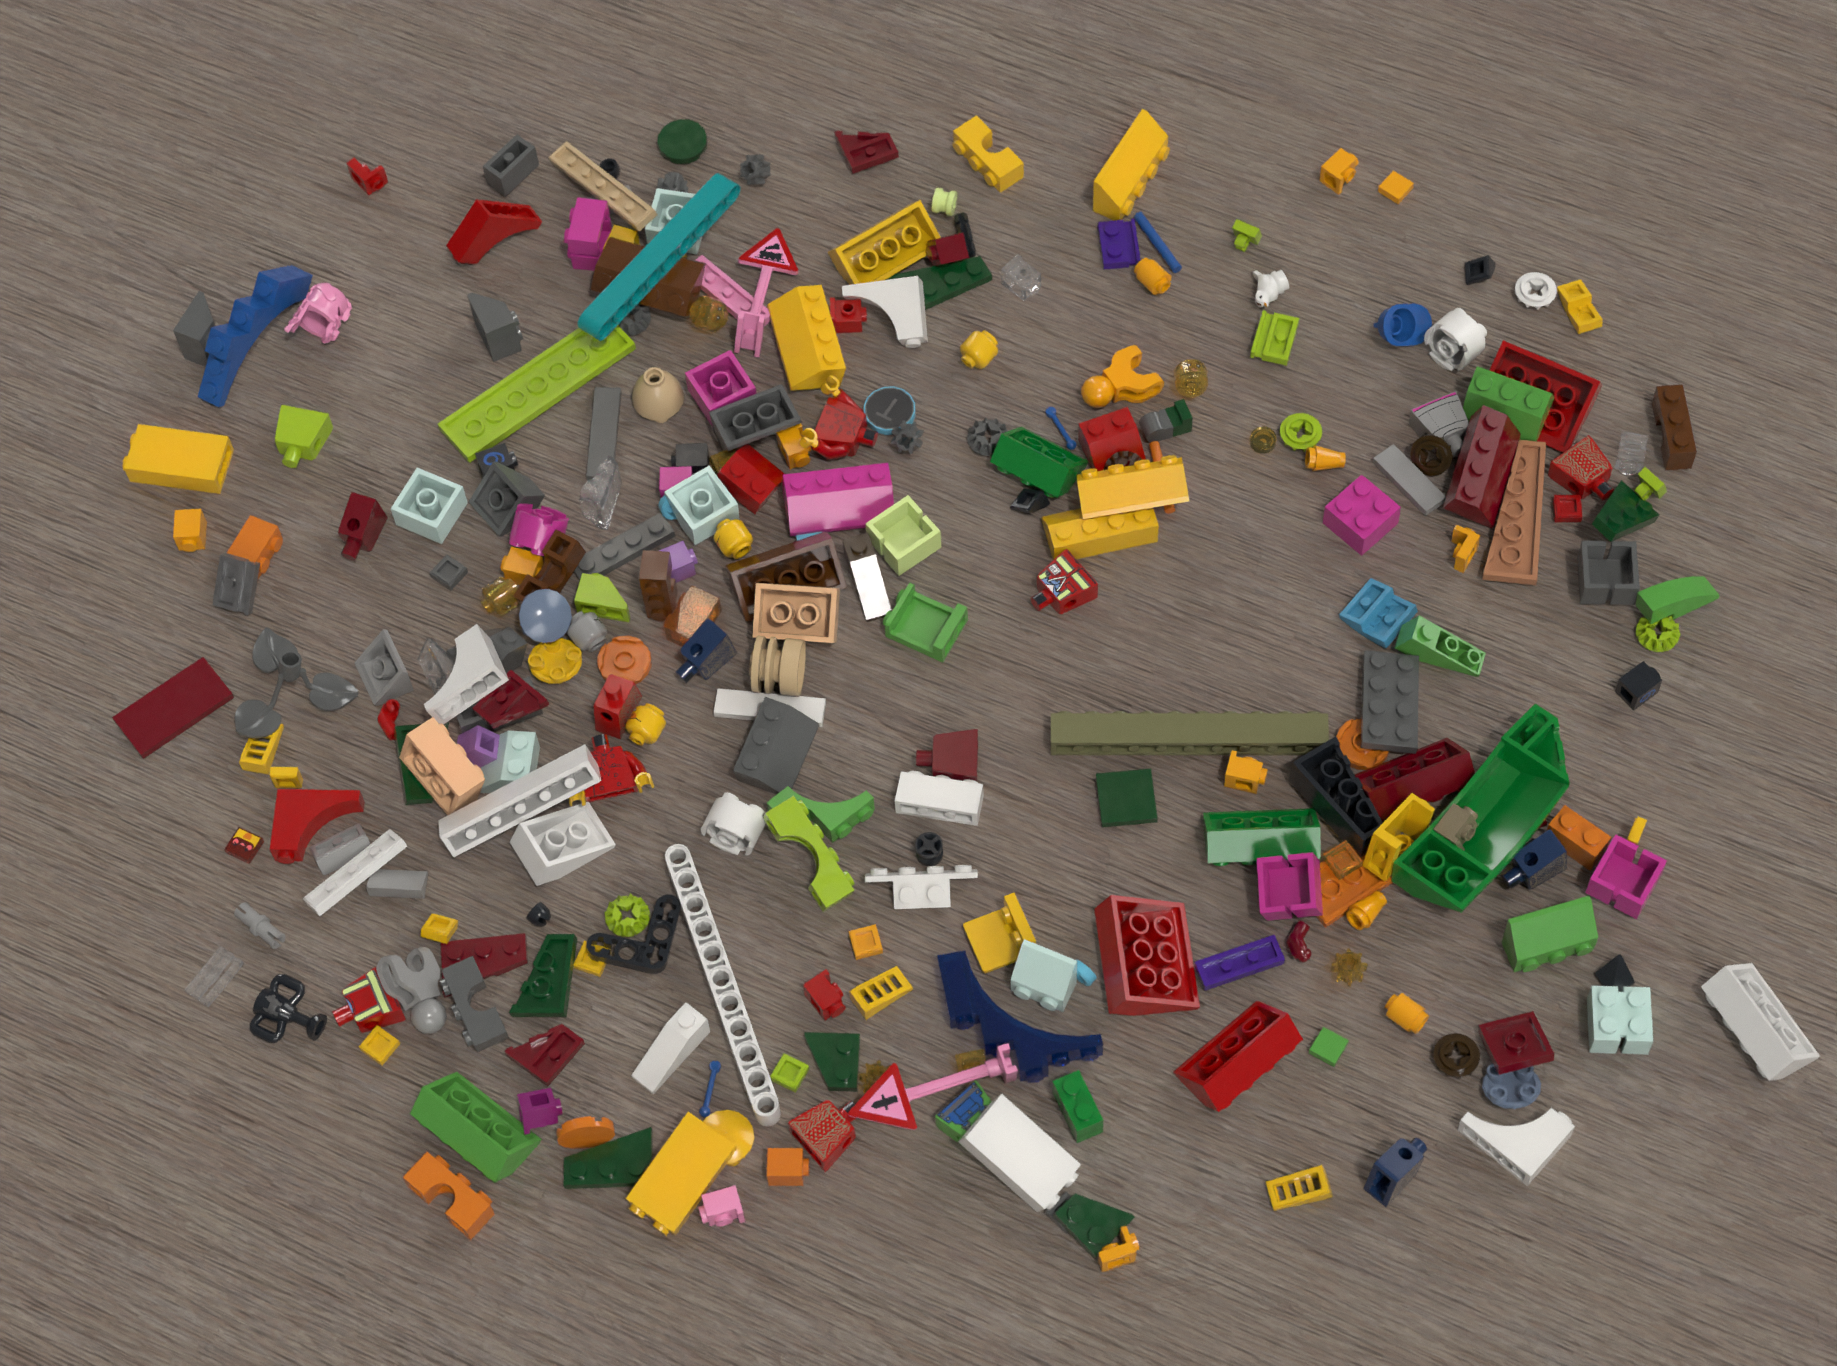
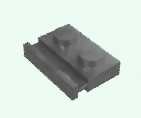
M228 553L221 554L212 605L234 612H243L244 615L251 614L260 563L251 562L249 559Z

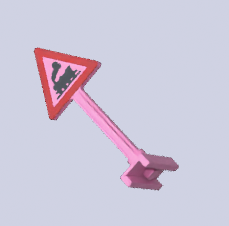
M779 228L773 230L738 258V263L759 267L762 270L750 312L742 310L739 312L735 353H739L740 348L754 350V357L760 356L765 324V315H761L772 271L798 275L797 265Z

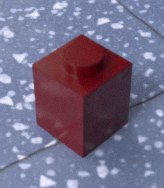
M963 233L927 241L926 253L933 266L969 258Z

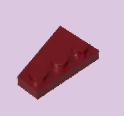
M526 934L449 941L447 944L441 943L442 969L473 956L483 979L493 975L496 977L528 964ZM442 987V991H443V996H444V998L449 997V996L452 995V994H450V995L446 996V994H445V992H444V990H443V987Z

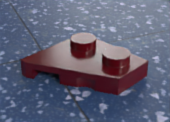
M842 131L834 132L835 139L852 174L899 158V152L889 133L877 132L871 134L868 132H858L857 135H843Z
M510 669L506 673L509 680L483 697L472 709L491 727L497 728L547 707L549 702Z
M560 1024L549 1029L547 1033L535 1035L529 1038V1042L514 1049L511 1046L504 1052L508 1058L548 1087L584 1046L585 1042L584 1039L565 1025Z

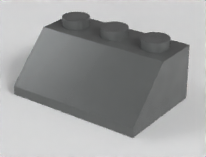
M782 384L709 412L714 434L722 449L726 451L802 423Z
M765 697L733 769L737 780L776 795L787 786L793 789L820 726L819 723L788 704Z

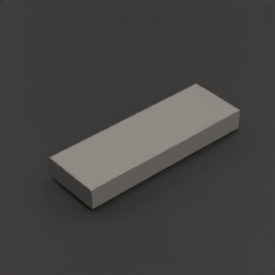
M1394 444L1373 458V464L1425 516L1445 503L1446 496Z

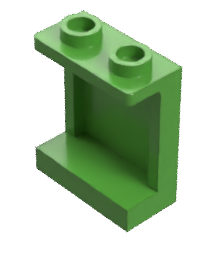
M909 583L905 590L902 589L899 592L893 611L889 610L884 617L885 636L943 663L968 621V609L957 603L954 609L917 593L915 585Z

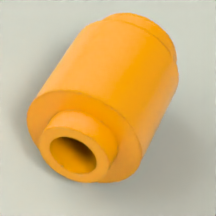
M1143 258L1135 266L1134 273L1136 274V279L1153 295L1163 294L1170 288L1171 275L1155 260Z
M1401 993L1399 996L1393 994L1384 1007L1388 1010L1386 1016L1407 1032L1412 1031L1415 1034L1423 1028L1429 1018V1015L1425 1013V1008L1404 993Z

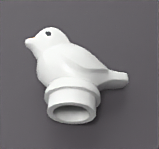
M1257 270L1252 272L1253 277L1258 281L1257 293L1255 294V303L1258 307L1269 306L1270 302L1277 299L1278 294H1283L1285 290L1289 289L1288 280L1282 270L1273 271L1270 275L1261 274Z

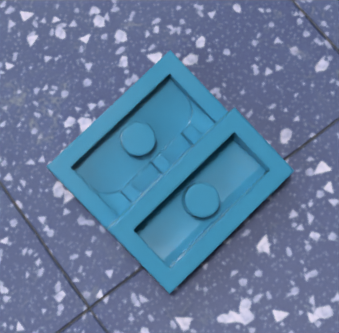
M1370 578L1339 614V617L1359 634L1386 649L1398 636L1401 626L1410 621L1418 610L1415 604L1394 595L1392 587Z

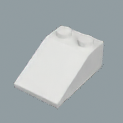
M586 802L585 806H582L581 803L521 822L510 840V844L536 886L562 878L613 849L616 845L589 802Z

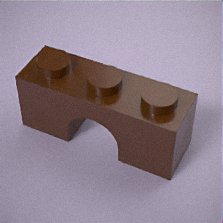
M1683 384L1656 386L1652 408L1656 426L1662 425L1661 453L1665 471L1692 469L1697 450Z
M557 529L554 531L542 550L545 560L540 572L535 577L527 574L513 595L520 606L524 597L536 590L549 589L557 591L559 594L561 593L586 553L576 539Z
M642 551L639 582L647 618H652L656 621L674 620L678 591L675 579L671 578L672 561L670 552Z

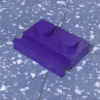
M1135 219L1123 222V220L1098 222L1103 269L1127 268L1129 265H1137L1141 259Z

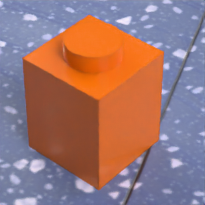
M768 1148V1185L804 1186V1176H809L810 1160L804 1157L803 1148Z

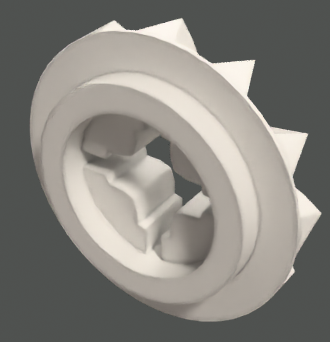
M1531 272L1521 276L1515 285V294L1518 297V302L1525 303L1527 308L1530 306L1536 307L1537 310L1542 306L1548 307L1555 300L1557 293L1554 281L1549 276L1539 272ZM1533 288L1535 291L1540 290V295L1536 293L1530 294L1531 289Z

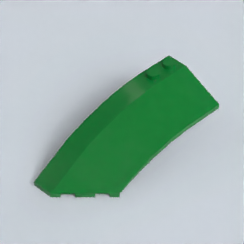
M1535 703L1501 737V741L1447 808L1393 862L1391 881L1413 897L1462 913L1528 842L1569 788L1570 782L1566 772L1563 743L1560 739L1558 718ZM1453 804L1458 805L1462 809L1464 806H1467L1478 815V818L1475 820L1478 826L1474 836L1462 845L1465 851L1433 830Z

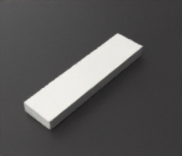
M717 689L714 717L755 721L764 698L768 697L794 707L818 722L819 727L823 726L826 707L825 698Z
M389 829L307 894L303 900L308 907L321 916L407 847L406 843Z

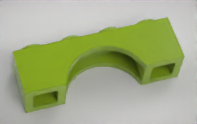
M792 796L766 812L763 819L778 842L786 840L795 841L804 845L812 853L816 863V874L808 890L824 912L850 896L854 892L852 886L855 883L851 875L847 871L843 872L837 864L839 857L832 847L827 848L823 842L824 834L816 823L812 825L807 817L809 811L802 800L797 801Z

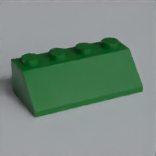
M1314 808L1203 812L1207 862L1213 865L1225 866L1229 862L1253 865L1257 863V858L1283 856L1285 860H1288L1287 855L1311 852L1318 859H1321V827Z

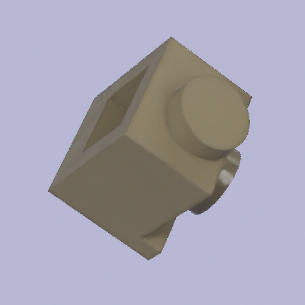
M1453 804L1433 830L1465 851L1462 845L1474 836L1478 826L1475 821L1478 815L1467 806H1464L1462 809L1458 805Z

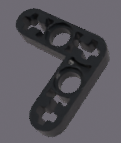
M670 894L658 898L645 942L605 933H595L587 940L588 956L597 962L602 961L606 964L650 974L661 973L667 966L680 916L681 904L679 899ZM667 904H672L673 910L669 912L668 921L663 920L664 907ZM658 928H664L669 932V936L665 940H658L653 935L654 931ZM598 942H602L605 948H602L600 952H596L595 947L592 945H598ZM612 944L616 945L614 948V956H610ZM624 947H629L634 950L635 955L633 958L625 960L619 956V951ZM655 947L660 948L658 957L660 961H657L656 965L650 964L649 958L653 957Z

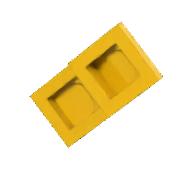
M1581 279L1557 286V292L1562 305L1578 334L1602 327L1603 319L1593 306L1592 295Z

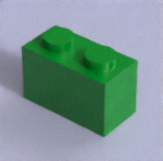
M1077 1070L1052 1081V1094L1076 1143L1103 1133L1104 1120L1080 1071Z

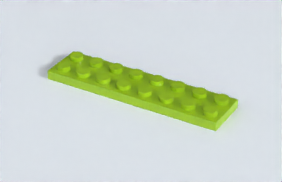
M619 326L602 341L597 340L578 328L439 422L438 428L470 463L476 459L475 453L500 443L636 349V345Z

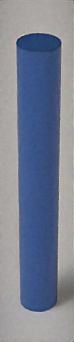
M1142 212L1136 213L1134 219L1173 273L1179 272L1182 266L1145 215Z

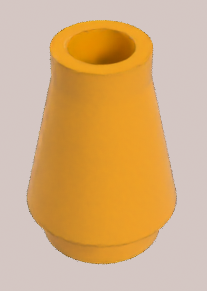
M1317 445L1308 447L1306 450L1305 467L1312 469V471L1344 468L1345 452H1338Z
M1375 891L1370 896L1351 905L1346 913L1348 922L1357 930L1369 928L1381 909L1387 904L1386 897L1381 892Z

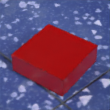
M1554 495V522L1581 523L1583 518L1581 495Z

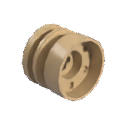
M758 635L751 653L749 666L752 692L760 693L765 681V692L771 694L775 682H778L781 695L799 697L805 673V640L786 638L782 650H778L777 638L771 637L767 649L766 637Z

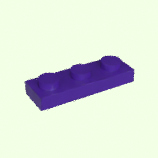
M1275 935L1195 961L1194 967L1204 991L1285 964V958Z

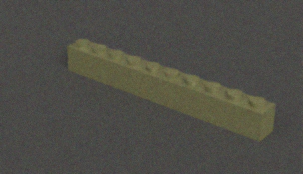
M1060 711L1058 713H1051V755H1231L1232 750L1237 751V755H1305L1329 741L1328 713H1320L1318 711H1309L1307 713H1292L1290 711L1279 713H1265L1262 711L1251 713H1237L1235 711H1226L1224 713H1209L1207 711H1198L1196 713H1182L1179 711L1168 713H1154L1152 711H1143L1141 713H1126L1124 711H1115L1113 713H1099L1097 711L1071 713L1069 711Z

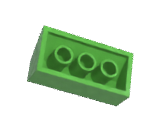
M458 1072L423 1086L410 1112L422 1126L432 1131L443 1143L453 1148L464 1160L473 1164L486 1178L491 1179L495 1183L513 1174L542 1140L531 1130L530 1134L525 1135L520 1121Z

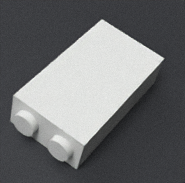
M1003 1094L992 1100L958 1141L1036 1212L1042 1211L1045 1208L1050 1210L1060 1199L1058 1192L1063 1186L1068 1188L1078 1177L1076 1170L1081 1165Z

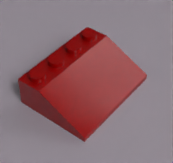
M1504 340L1489 370L1554 395V400L1537 442H1546V446L1563 453L1572 447L1603 386L1601 381Z
M1110 895L1094 908L1109 1014L1138 1016L1198 1010L1200 1008L1184 903Z

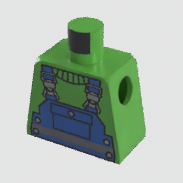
M975 1080L935 1116L936 1127L958 1142L992 1101Z

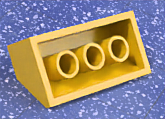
M1144 109L1140 111L1093 181V212L1113 221L1122 220L1125 215L1128 216L1131 213L1135 199L1143 195L1147 181L1155 177L1159 163L1165 161L1170 152L1168 135L1148 111Z
M918 200L827 253L839 274L849 285L883 281L927 256V241L940 238V235L921 200Z
M822 285L798 286L767 305V309L770 314L771 324L790 391L821 388V385L824 383L831 387L830 383L826 381V378L829 376H835L839 380L840 387L846 366Z
M1175 455L1164 456L1161 458V461L1156 462L1139 460L1134 462V465L1126 467L1123 464H1115L1109 466L1108 470L1103 471L1086 469L1077 475L1083 519L1189 502L1182 457L1177 458Z
M1079 508L1041 517L1053 560L1065 549H1068L1076 559L1158 542L1159 525L1154 508L1083 519L1082 510Z

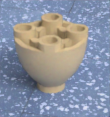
M657 367L647 369L639 376L633 387L632 402L634 409L642 417L655 420L657 423L668 421L670 417L680 410L684 401V393L679 381L668 371Z

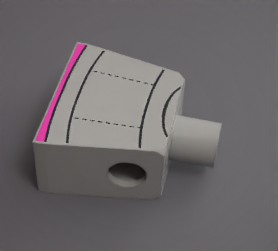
M1456 391L1411 409L1409 425L1419 437L1433 433L1440 438L1444 437L1447 444L1451 445L1453 457L1459 456L1469 422ZM1435 447L1432 451L1437 452L1438 448Z

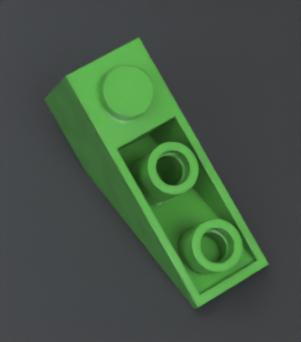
M1420 615L1401 626L1395 649L1406 655L1419 656L1420 662L1475 677L1480 675L1486 655L1484 651Z

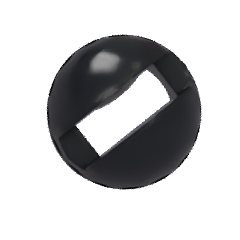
M608 158L600 163L599 167L613 178L617 179L619 177L620 166L616 160Z
M539 902L531 909L526 919L535 926L543 927L547 924L546 920L551 919V912L547 906Z

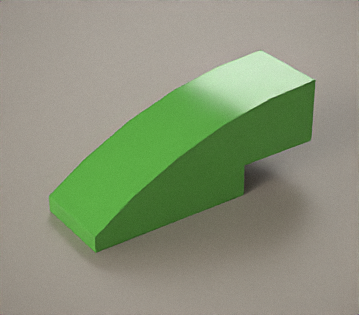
M1704 576L1684 577L1666 581L1637 592L1636 607L1649 623L1653 624L1671 615L1673 620L1719 599L1720 595Z

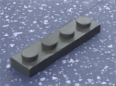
M660 512L585 553L574 574L579 581L582 573H598L604 576L641 556L643 550L650 551L675 537V532Z

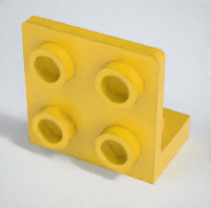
M1015 893L1004 896V907L1000 910L963 924L966 936L981 970L985 974L1015 963L1024 939L1036 944V939Z

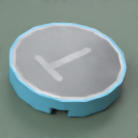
M894 386L882 387L873 391L867 397L864 404L867 424L872 430L883 435H892L894 427L901 429L902 420H905L907 424H912L916 416L913 398L905 390Z

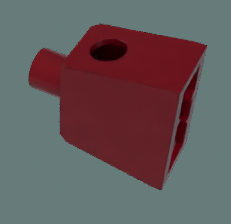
M351 492L338 529V534L345 542L341 552L343 557L356 560L360 550L372 551L388 519L376 499Z
M978 729L934 735L933 750L916 751V767H932L934 777L944 775L953 780L963 781L970 779L977 782Z

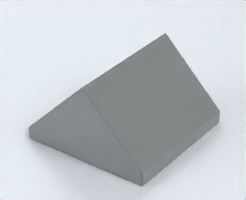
M383 629L355 661L356 668L374 706H379L386 703L389 699H395L414 690L408 672L388 630Z

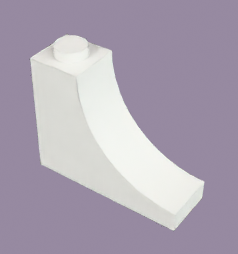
M918 276L842 286L843 297L846 300L860 299L861 302L872 304L886 312L895 326L897 339L902 345H905L907 348H915L921 346V343L928 342L923 282Z
M477 624L455 638L457 655L453 670L442 688L429 701L424 703L426 711L438 723L445 724L509 680L491 638Z
M1551 1108L1540 1118L1516 1126L1491 1124L1467 1112L1460 1120L1458 1131L1528 1186L1568 1141L1575 1126L1567 1115L1562 1112L1557 1113Z

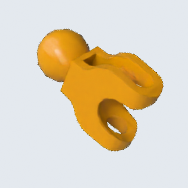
M1131 345L1115 352L1110 367L1103 370L1102 376L1089 377L1081 387V395L1083 401L1094 408L1105 407L1111 400L1114 403L1121 400L1131 403H1143L1161 392L1164 381L1155 372L1141 375L1133 371L1141 363L1142 351L1137 345Z

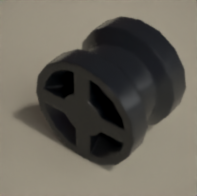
M925 832L918 836L915 842L918 862L927 867L939 864L943 858V842L939 835L933 832Z

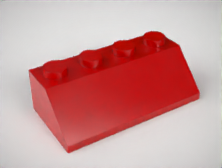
M1257 1000L1173 1073L1204 1106L1220 1112L1229 1107L1232 1101L1243 1091L1250 1089L1259 1077L1272 1070L1281 1058L1293 1052L1303 1038L1288 1013Z

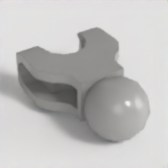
M427 947L413 949L407 956V966L400 956L388 955L382 957L377 963L376 970L385 992L392 998L397 999L405 1011L412 1009L411 1022L418 1031L424 1034H433L441 1030L445 1025L447 1015L446 1008L440 1001L435 999L441 995L438 989L440 968L431 950Z

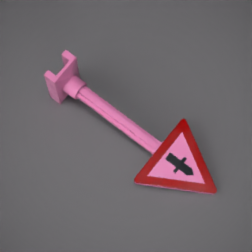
M1009 1043L998 1046L996 1058L985 1061L983 1065L909 1089L904 1087L896 1063H893L851 1108L848 1115L858 1119L916 1130L917 1124L910 1106V1101L987 1076L992 1078L1001 1075L1005 1084L1015 1081L1018 1070L1016 1065L1012 1066L1009 1057Z

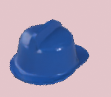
M1397 304L1385 309L1380 314L1378 322L1374 323L1373 326L1378 328L1380 336L1391 345L1413 346L1424 342L1426 331L1432 327V319L1429 311L1422 305Z

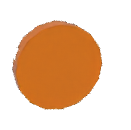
M629 635L617 636L607 645L605 643L597 656L598 669L605 681L610 674L638 684L649 674L652 666L651 653L648 647L639 638Z
M1353 718L1345 722L1340 727L1336 736L1340 743V749L1343 755L1348 757L1351 763L1350 767L1367 770L1387 760L1390 751L1361 748V719L1354 720Z
M591 1116L566 1121L561 1125L562 1129L558 1128L556 1130L557 1142L559 1145L571 1149H584L607 1143L615 1136L613 1121L606 1117H601L602 1121H595V1117Z

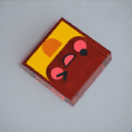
M238 827L224 850L226 854L250 864L264 843L262 837Z

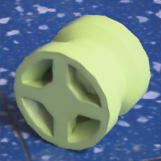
M936 188L932 201V213L945 212L946 215L953 216L957 204V191L944 192L942 188Z

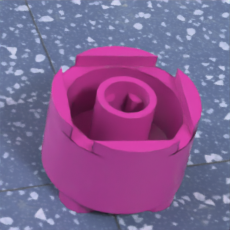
M518 504L511 528L509 544L516 547L525 546L531 548V553L544 556L542 550L554 531L557 529L566 534L569 518H566L567 515L550 507L541 506V509H532L533 504Z

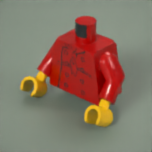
M829 376L826 378V381L830 383L831 388L824 383L821 385V391L827 395L832 394L833 397L828 398L815 430L806 428L801 432L805 437L799 440V444L803 448H808L811 445L813 451L829 460L846 456L852 457L856 455L860 443L874 447L878 432L867 429L866 414L842 389L838 390L839 380L835 376Z
M601 734L591 738L594 751L590 752L599 765L601 781L568 799L571 807H573L572 803L575 800H581L582 806H585L586 801L591 803L635 792L642 793L643 785L650 784L654 788V783L642 762L631 752L623 751L621 746L610 748L607 734Z

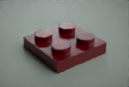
M1534 1011L1478 1025V1033L1498 1075L1554 1061V1051Z

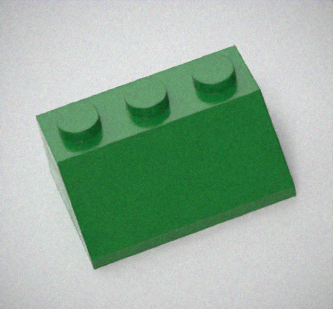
M1022 426L1001 434L990 460L991 463L997 465L999 471L1006 474L1012 473L1020 477L1019 480L1029 486L1035 485L1041 488L1045 495L1052 498L1067 494L1076 482L1077 475L1081 474L1089 462Z

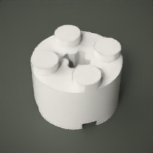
M1456 308L1448 312L1426 331L1424 342L1425 345L1429 343L1432 350L1429 354L1438 365L1449 371H1452L1454 368L1460 371L1483 352L1487 331L1482 324L1476 323L1463 309Z
M726 792L722 797L715 799L701 827V833L705 836L707 832L711 836L709 842L721 850L738 855L740 851H746L745 856L750 855L766 824L763 819L764 810L754 804L747 805L739 801L735 795Z

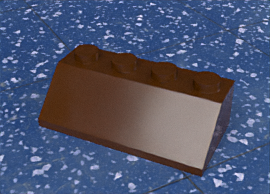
M609 237L595 265L591 290L601 293L645 246ZM682 257L639 304L684 317L696 313L695 306L699 299L706 263Z
M826 531L725 565L733 592L746 622L754 619L756 583L840 588V590L847 588L833 539Z

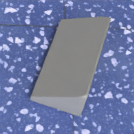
M359 823L311 846L309 849L322 874L327 875L343 867L368 847L370 842Z
M378 869L369 877L366 889L369 896L425 899L428 871Z

